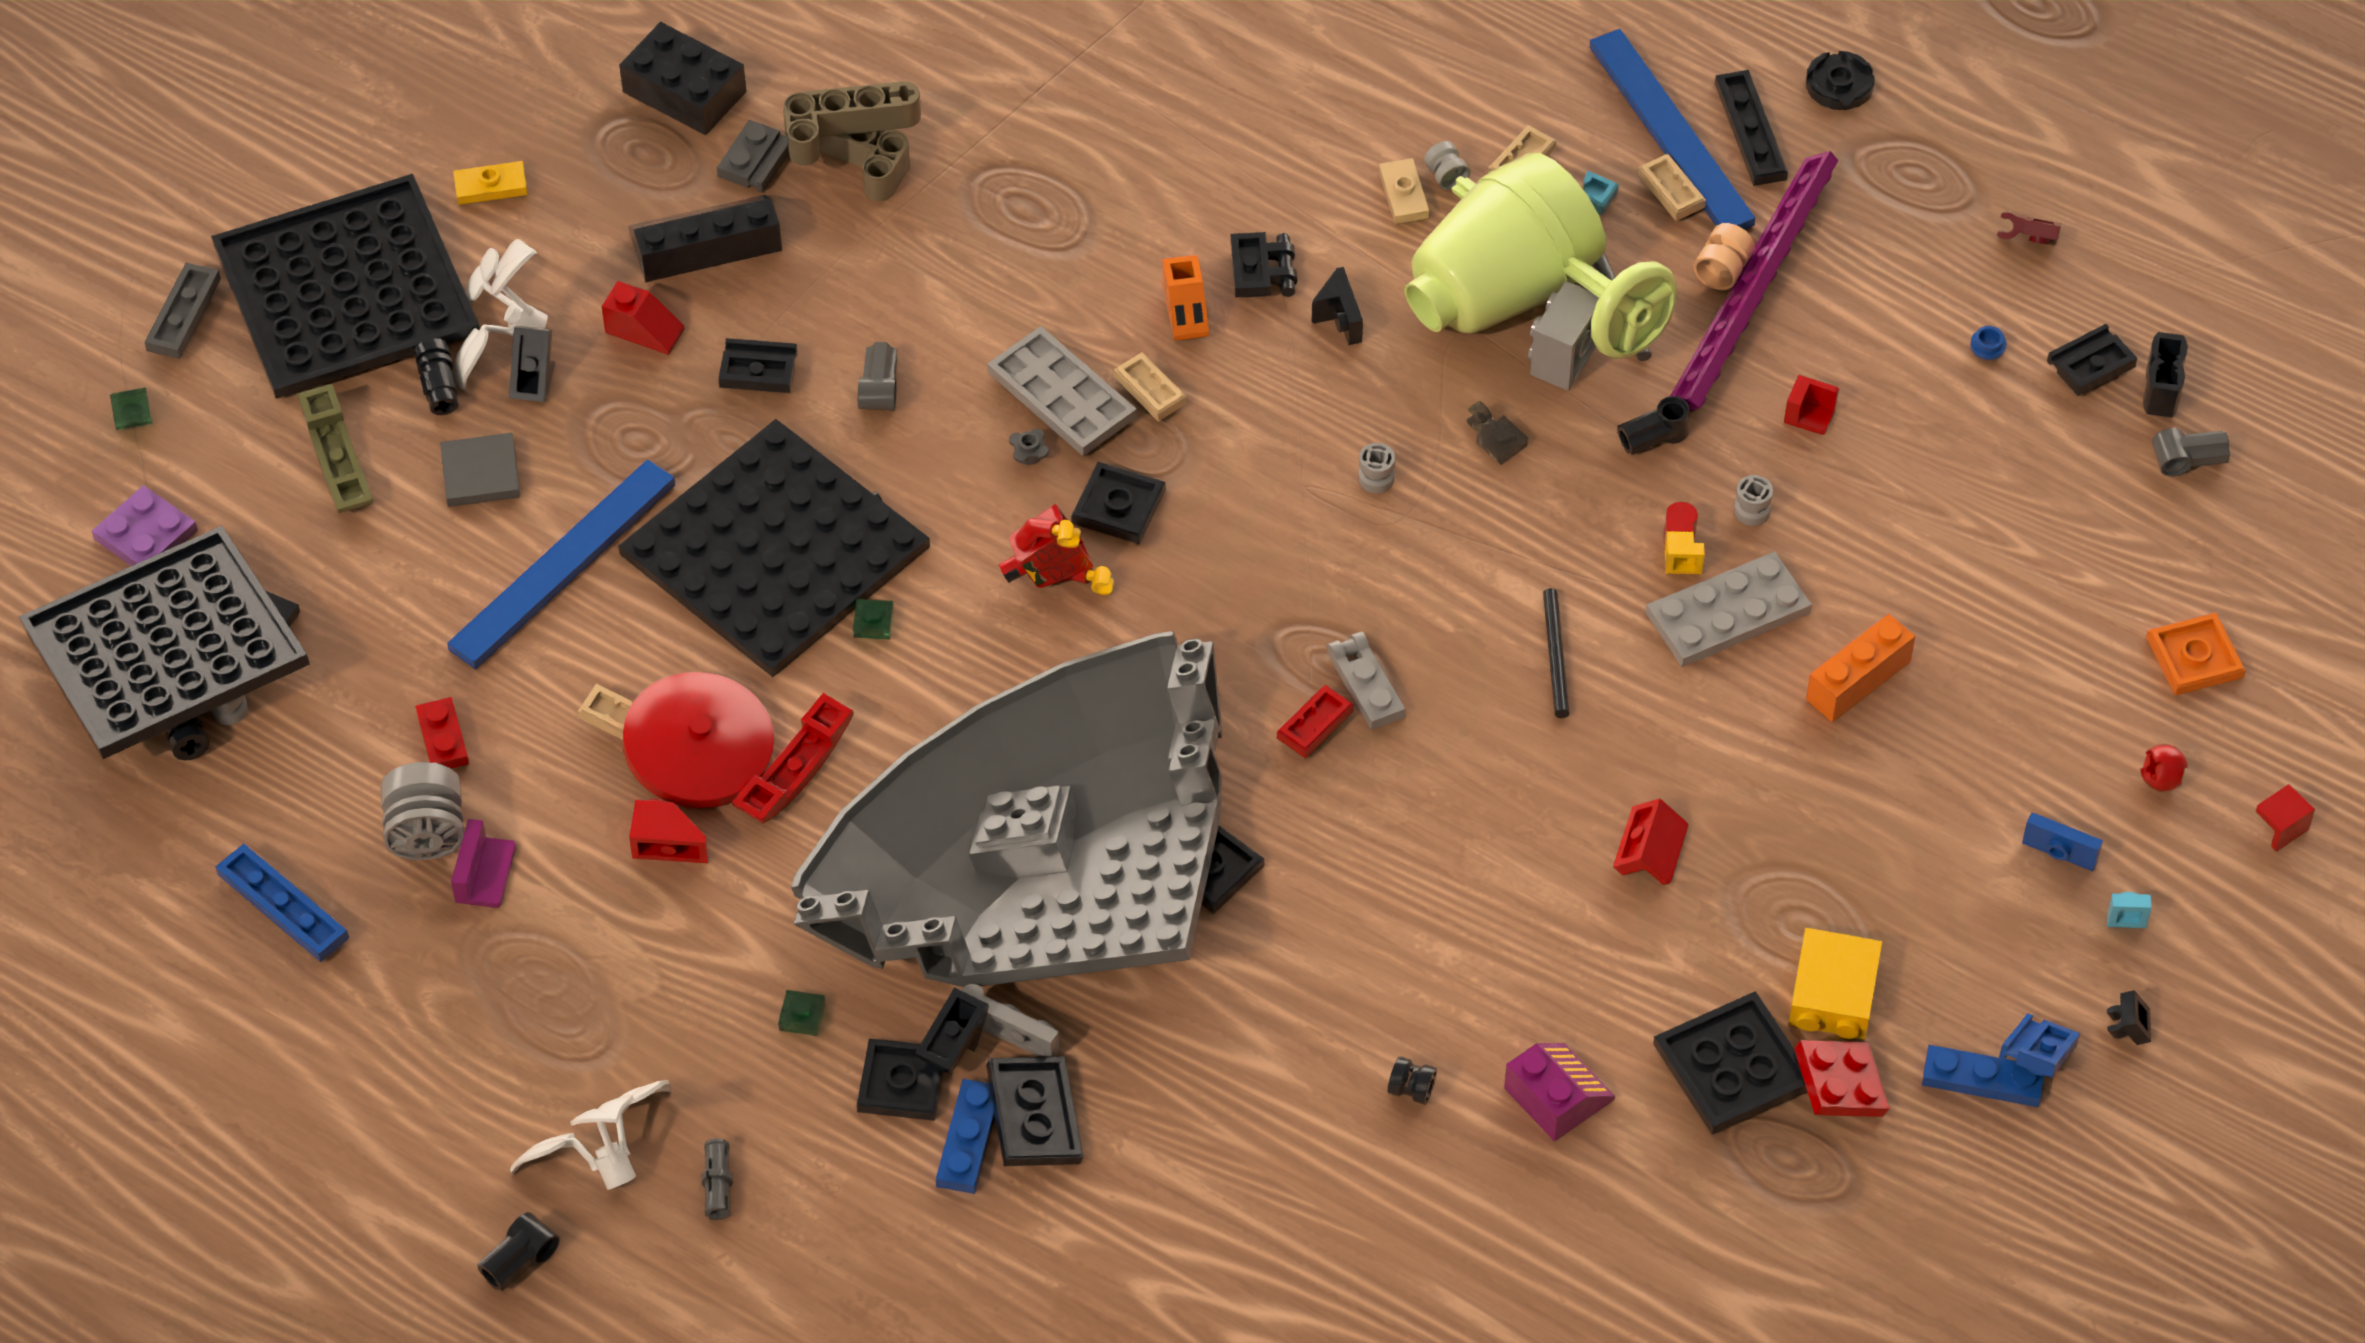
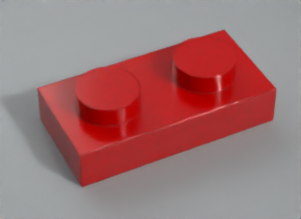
M452 697L416 705V713L429 762L437 763L450 769L469 765Z

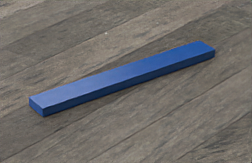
M1617 29L1591 39L1589 48L1664 154H1669L1706 199V205L1703 209L1715 226L1721 223H1730L1744 230L1755 226L1756 218L1622 30Z
M647 459L447 643L448 650L476 670L675 486V478Z

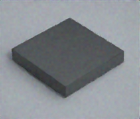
M512 433L440 442L448 507L520 497Z

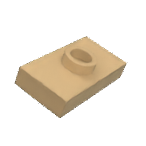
M1527 125L1489 166L1488 173L1527 153H1541L1549 157L1556 149L1557 140Z
M1665 154L1638 167V176L1675 221L1705 208L1706 199L1669 154Z
M1413 158L1379 164L1380 178L1394 223L1399 224L1429 219V208Z
M1143 352L1114 369V378L1158 422L1186 405V395Z
M596 684L578 710L577 718L623 740L625 718L633 701Z

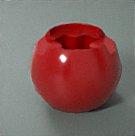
M2168 744L2156 745L2148 749L2145 753L2147 755L2143 768H2140L2141 777L2145 783L2160 792L2171 791L2181 786L2185 768H2188L2187 759L2178 748Z

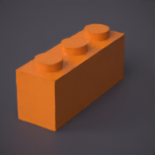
M1888 613L1810 673L1806 700L1833 723L1911 662L1916 636Z

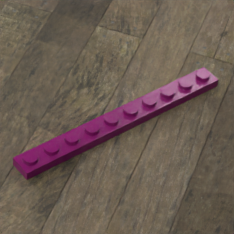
M1831 151L1804 159L1758 240L1755 250L1743 267L1736 283L1729 291L1670 396L1684 399L1688 403L1690 411L1699 409L1705 403L1710 387L1719 378L1723 364L1733 353L1734 345L1740 334L1748 327L1749 318L1754 309L1762 302V295L1769 283L1776 277V270L1783 258L1789 254L1793 240L1803 229L1804 221L1810 210L1817 204L1818 196L1824 185L1830 181L1831 173L1839 161Z

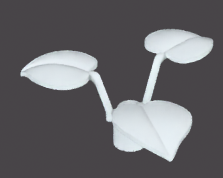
M516 239L510 244L500 261L497 250L489 248L467 284L465 294L470 303L479 297L484 288L509 306L504 316V321L508 322L509 327L485 324L480 330L473 329L465 339L456 355L453 370L457 385L464 391H466L467 378L487 344L489 332L505 333L513 336L515 326L545 328L548 315L526 304L506 286L514 274L537 253L520 239ZM496 271V278L494 279L491 286L489 283V279Z
M657 1081L635 1088L619 1098L602 1104L598 1109L586 1111L570 1121L571 1126L581 1123H597L605 1146L595 1151L597 1159L575 1138L574 1133L546 1139L527 1150L511 1166L510 1172L512 1176L524 1162L545 1156L559 1148L572 1147L585 1158L592 1171L599 1170L607 1190L631 1181L636 1177V1174L628 1158L630 1152L626 1144L623 1113L631 1104L646 1098L655 1091L670 1092L671 1085L669 1081ZM604 1122L616 1123L619 1146L617 1142H611Z

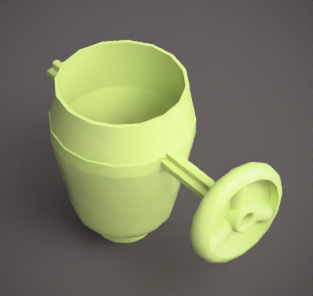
M1527 153L1496 170L1490 171L1477 184L1467 177L1465 179L1462 176L1458 177L1456 185L1452 187V192L1460 197L1461 200L1413 255L1412 273L1414 280L1405 285L1404 288L1405 297L1416 317L1430 330L1439 332L1446 326H1449L1460 333H1476L1546 303L1553 292H1559L1565 281L1572 284L1578 282L1599 298L1591 318V338L1600 353L1613 359L1632 357L1647 349L1664 331L1672 318L1677 303V282L1671 270L1656 261L1636 263L1623 270L1612 281L1592 267L1606 251V234L1600 217L1588 195L1573 176L1555 160L1541 153Z

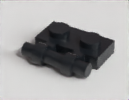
M1266 232L1230 234L1235 297L1271 296L1272 284L1280 286L1281 294L1285 297H1291L1295 294V285L1298 282L1297 271L1293 268L1292 262L1295 259V248L1290 242L1288 234L1282 233L1277 235L1276 242L1272 243L1266 242ZM1268 260H1276L1279 267H1269Z

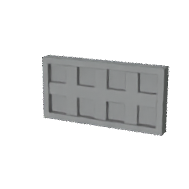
M1042 326L987 363L988 373L1082 456H1085L1137 418V409Z
M1772 552L1647 604L1646 615L1681 667H1684L1811 613L1812 604L1776 552Z

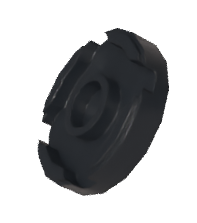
M1839 51L1838 54L1830 55V52L1823 53L1812 60L1807 69L1806 89L1809 95L1820 105L1833 110L1857 108L1867 102L1874 91L1875 77L1870 63L1861 56L1848 51Z

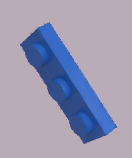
M1928 1045L1922 1086L2039 1107L2044 1076L2032 1074L2027 1068L2015 1064L2016 1061Z
M962 1079L936 1176V1187L975 1194L995 1119L989 1083Z

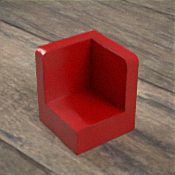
M1798 374L1787 399L1784 423L1825 435L1836 411L1839 388Z
M2290 784L2259 803L2256 808V813L2275 831L2271 847L2276 852L2309 830L2315 809Z

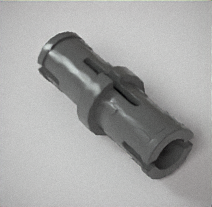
M720 1138L710 1139L704 1144L705 1171L701 1175V1183L705 1188L704 1214L706 1217L709 1216L711 1220H723L730 1216L729 1192L733 1184V1174L729 1171L730 1144Z

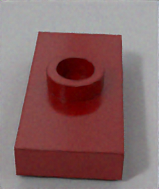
M1324 685L1277 730V739L1306 759L1353 713L1354 704L1327 685Z

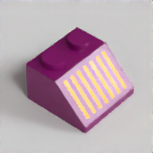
M1536 1043L1506 1064L1504 1089L1554 1142L1615 1100V1095L1565 1043Z

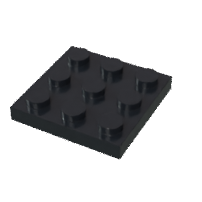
M1756 991L1654 1036V1047L1712 1135L1807 1092L1793 1046Z

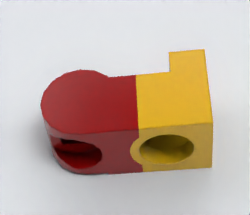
M1675 502L1666 511L1664 527L1665 574H1702L1704 543H1694L1698 512L1688 502Z

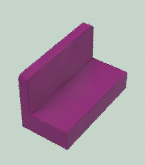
M468 818L451 885L455 903L499 908L504 896L516 844L513 840L486 837L483 820Z

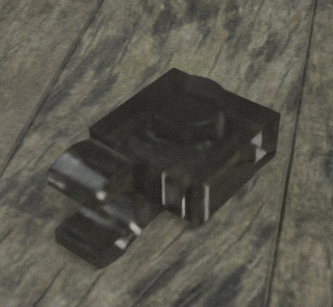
M1481 401L1468 408L1472 416L1467 419V423L1479 432L1476 443L1500 465L1527 447L1528 437L1504 415L1495 421L1488 407Z

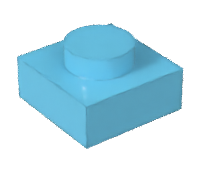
M2135 892L2112 893L2107 911V927L2146 928L2152 908L2151 895L2137 894Z

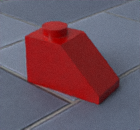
M620 281L616 282L601 306L605 333L667 355L670 354L685 330L684 325L649 291Z
M660 799L635 800L629 835L632 859L708 864L709 855L706 836L674 802H665Z

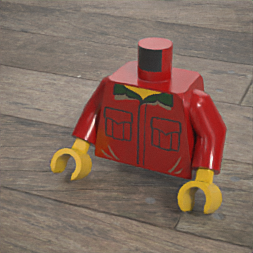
M1057 504L1051 506L1037 517L1029 518L1021 528L1010 535L1009 540L1015 555L999 563L1001 572L1008 583L1025 574H1028L1037 588H1044L1062 580H1073L1084 584L1092 581L1091 589L1099 595L1111 594L1114 585L1111 572L1107 567L1099 566L1093 571V563L1080 537L1081 530L1074 528L1073 523L1065 517Z

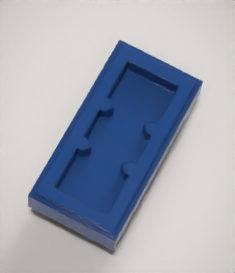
M2031 812L2026 823L2022 843L2048 853L2057 860H2065L2094 871L2098 863L2103 840Z

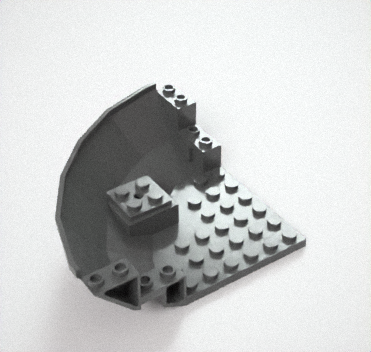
M1174 631L1156 633L1061 663L976 705L905 752L839 812L795 874L791 888L794 896L801 900L797 903L798 911L794 925L872 967L883 969L885 961L917 957L925 979L965 987L968 984L986 986L1190 960L1221 817L1222 775L1214 753L1218 738H1222V722L1213 641L1202 643L1199 639H1190L1181 646H1177Z

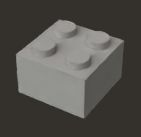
M1568 281L1564 282L1558 293L1553 292L1550 295L1546 304V312L1542 318L1536 317L1530 329L1529 335L1533 337V343L1528 352V359L1531 360L1530 375L1569 391L1596 349L1591 338V318L1599 299L1596 295Z

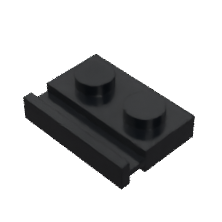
M2104 324L2049 352L2047 362L2049 365L2053 364L2057 368V374L2077 396H2080L2135 368L2138 358L2116 334L2113 335L2109 331V326Z
M726 338L725 351H723L718 378L719 388L791 393L795 360L798 354L797 344Z

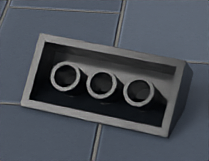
M766 195L628 226L645 282L782 251L780 224L772 200Z

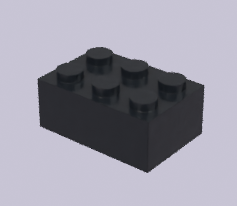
M661 21L619 64L623 93L704 135H707L747 92L744 64Z

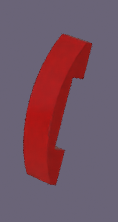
M822 693L801 718L802 728L761 777L757 775L752 777L732 801L733 806L762 824L776 816L795 799L828 759L854 715L853 710L827 694Z

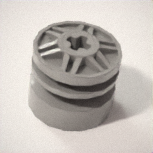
M418 762L395 768L383 777L380 786L381 807L384 813L382 819L384 827L383 840L390 852L408 860H427L446 856L461 846L464 827L462 825L463 814L460 809L462 805L461 782L457 773L449 767L437 763Z

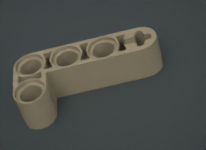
M902 81L791 94L784 102L786 132L791 160L799 165L815 163L821 153L819 137L903 129L915 126L921 120L919 88L911 82Z
M783 108L785 135L787 136V132H786V122H785V112H784V108ZM898 130L819 137L822 154L862 167L864 193L871 200L885 201L895 193L909 170L908 138Z

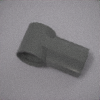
M875 342L874 345L866 347L863 377L859 378L858 409L895 411L897 382L895 379L897 349L891 347L887 342Z
M2169 428L2158 432L2152 439L2160 471L2168 477L2182 475L2190 470L2192 466L2228 463L2229 439L2227 433L2223 431L2184 435L2180 429Z

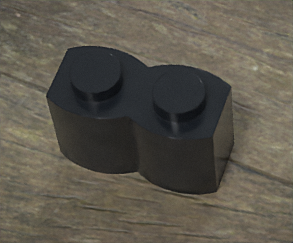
M2158 332L2153 338L2146 367L2147 383L2143 396V407L2148 415L2172 418L2178 410L2185 381L2184 364L2188 350L2184 335Z

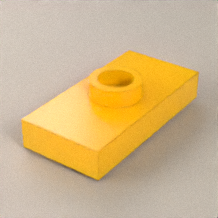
M523 161L453 171L458 205L528 195Z

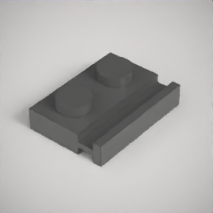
M748 120L717 166V176L747 188L749 186L756 187L758 192L763 193L789 154L787 136L781 135L779 130Z

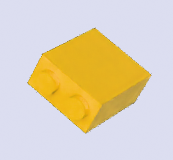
M1805 927L1788 1025L1808 1032L1822 1031L1833 1033L1846 1039H1865L1882 941Z

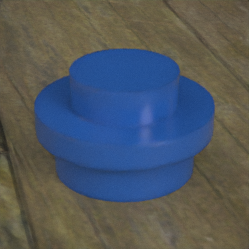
M1994 326L1981 327L1973 334L1970 342L1972 352L1985 360H1994L2001 357L2007 345L2002 331Z

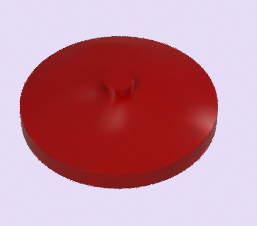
M686 672L658 680L638 695L630 706L625 718L622 745L625 760L630 771L649 792L667 802H674L679 806L712 808L731 803L754 775L761 777L765 773L772 759L774 731L767 710L747 688L724 676L705 672Z

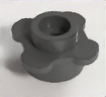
M1033 429L1031 432H1024L1022 434L1013 433L1009 437V443L1015 449L1014 459L1022 464L1032 465L1047 457L1049 449L1043 443L1044 432L1040 429Z

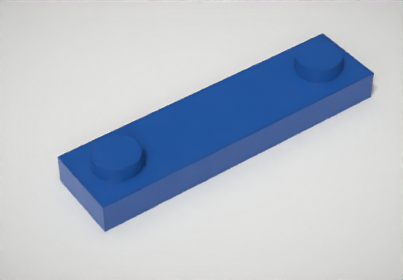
M243 843L215 866L217 875L319 962H322L349 939L348 931L246 844Z

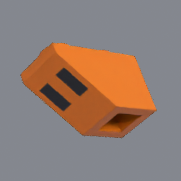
M1190 255L1162 259V287L1174 341L1209 336L1204 284L1198 256Z

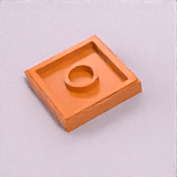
M2217 613L2147 631L2146 639L2175 696L2241 679L2245 676L2246 669Z

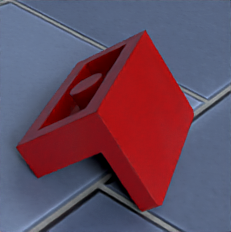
M1661 798L1632 806L1613 868L1622 876L1645 869L1662 885L1671 883L1687 833L1688 823Z

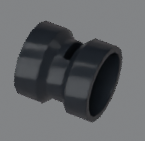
M1399 1056L1392 1069L1387 1092L1398 1097L1405 1094L1411 1096L1414 1102L1426 1105L1435 1084L1437 1068L1427 1064L1420 1067L1414 1065L1411 1059Z

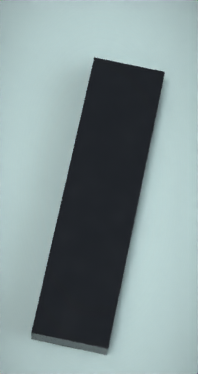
M1749 69L1715 75L1716 89L1753 186L1787 180V168Z

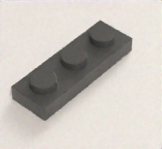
M185 263L144 342L146 351L180 359L221 280L219 270Z

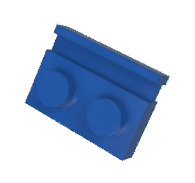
M2027 1013L2002 1044L1999 1058L2005 1059L2007 1056L2016 1058L2015 1064L2027 1068L2032 1074L2052 1078L2077 1047L2080 1033L2047 1020H2043L2040 1024L2032 1020L2033 1015Z

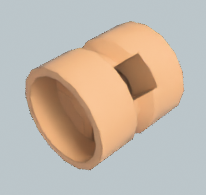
M1730 223L1717 225L1693 264V271L1696 277L1710 288L1716 290L1731 289L1755 250V242L1746 230Z

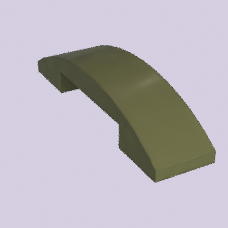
M333 384L298 393L305 422L337 512L342 513L373 504V498L354 451Z

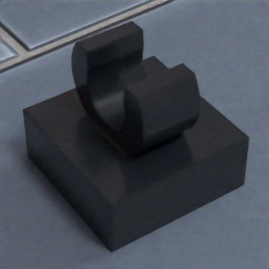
M2135 990L2120 993V1005L2109 1007L2107 1014L2113 1021L2119 1019L2121 1021L2116 1025L2107 1026L2108 1032L2116 1039L2124 1038L2128 1035L2136 1045L2151 1042L2150 1008Z

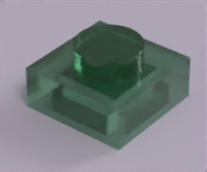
M146 387L110 394L116 430L152 424Z
M856 599L853 638L890 640L894 614L893 601Z
M787 990L778 1021L779 1030L817 1036L826 1004L825 996Z

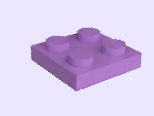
M143 485L92 530L95 541L133 566L184 543L198 529L196 521Z

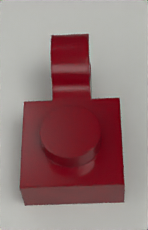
M2009 211L2001 213V218L2009 219L2013 223L2011 231L1998 230L1997 236L2002 239H2011L2018 233L2030 235L2029 241L2049 245L2051 239L2058 240L2062 223L2021 217Z

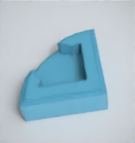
M1587 171L1583 190L1588 195L1597 213L1602 215L1618 193L1619 184Z

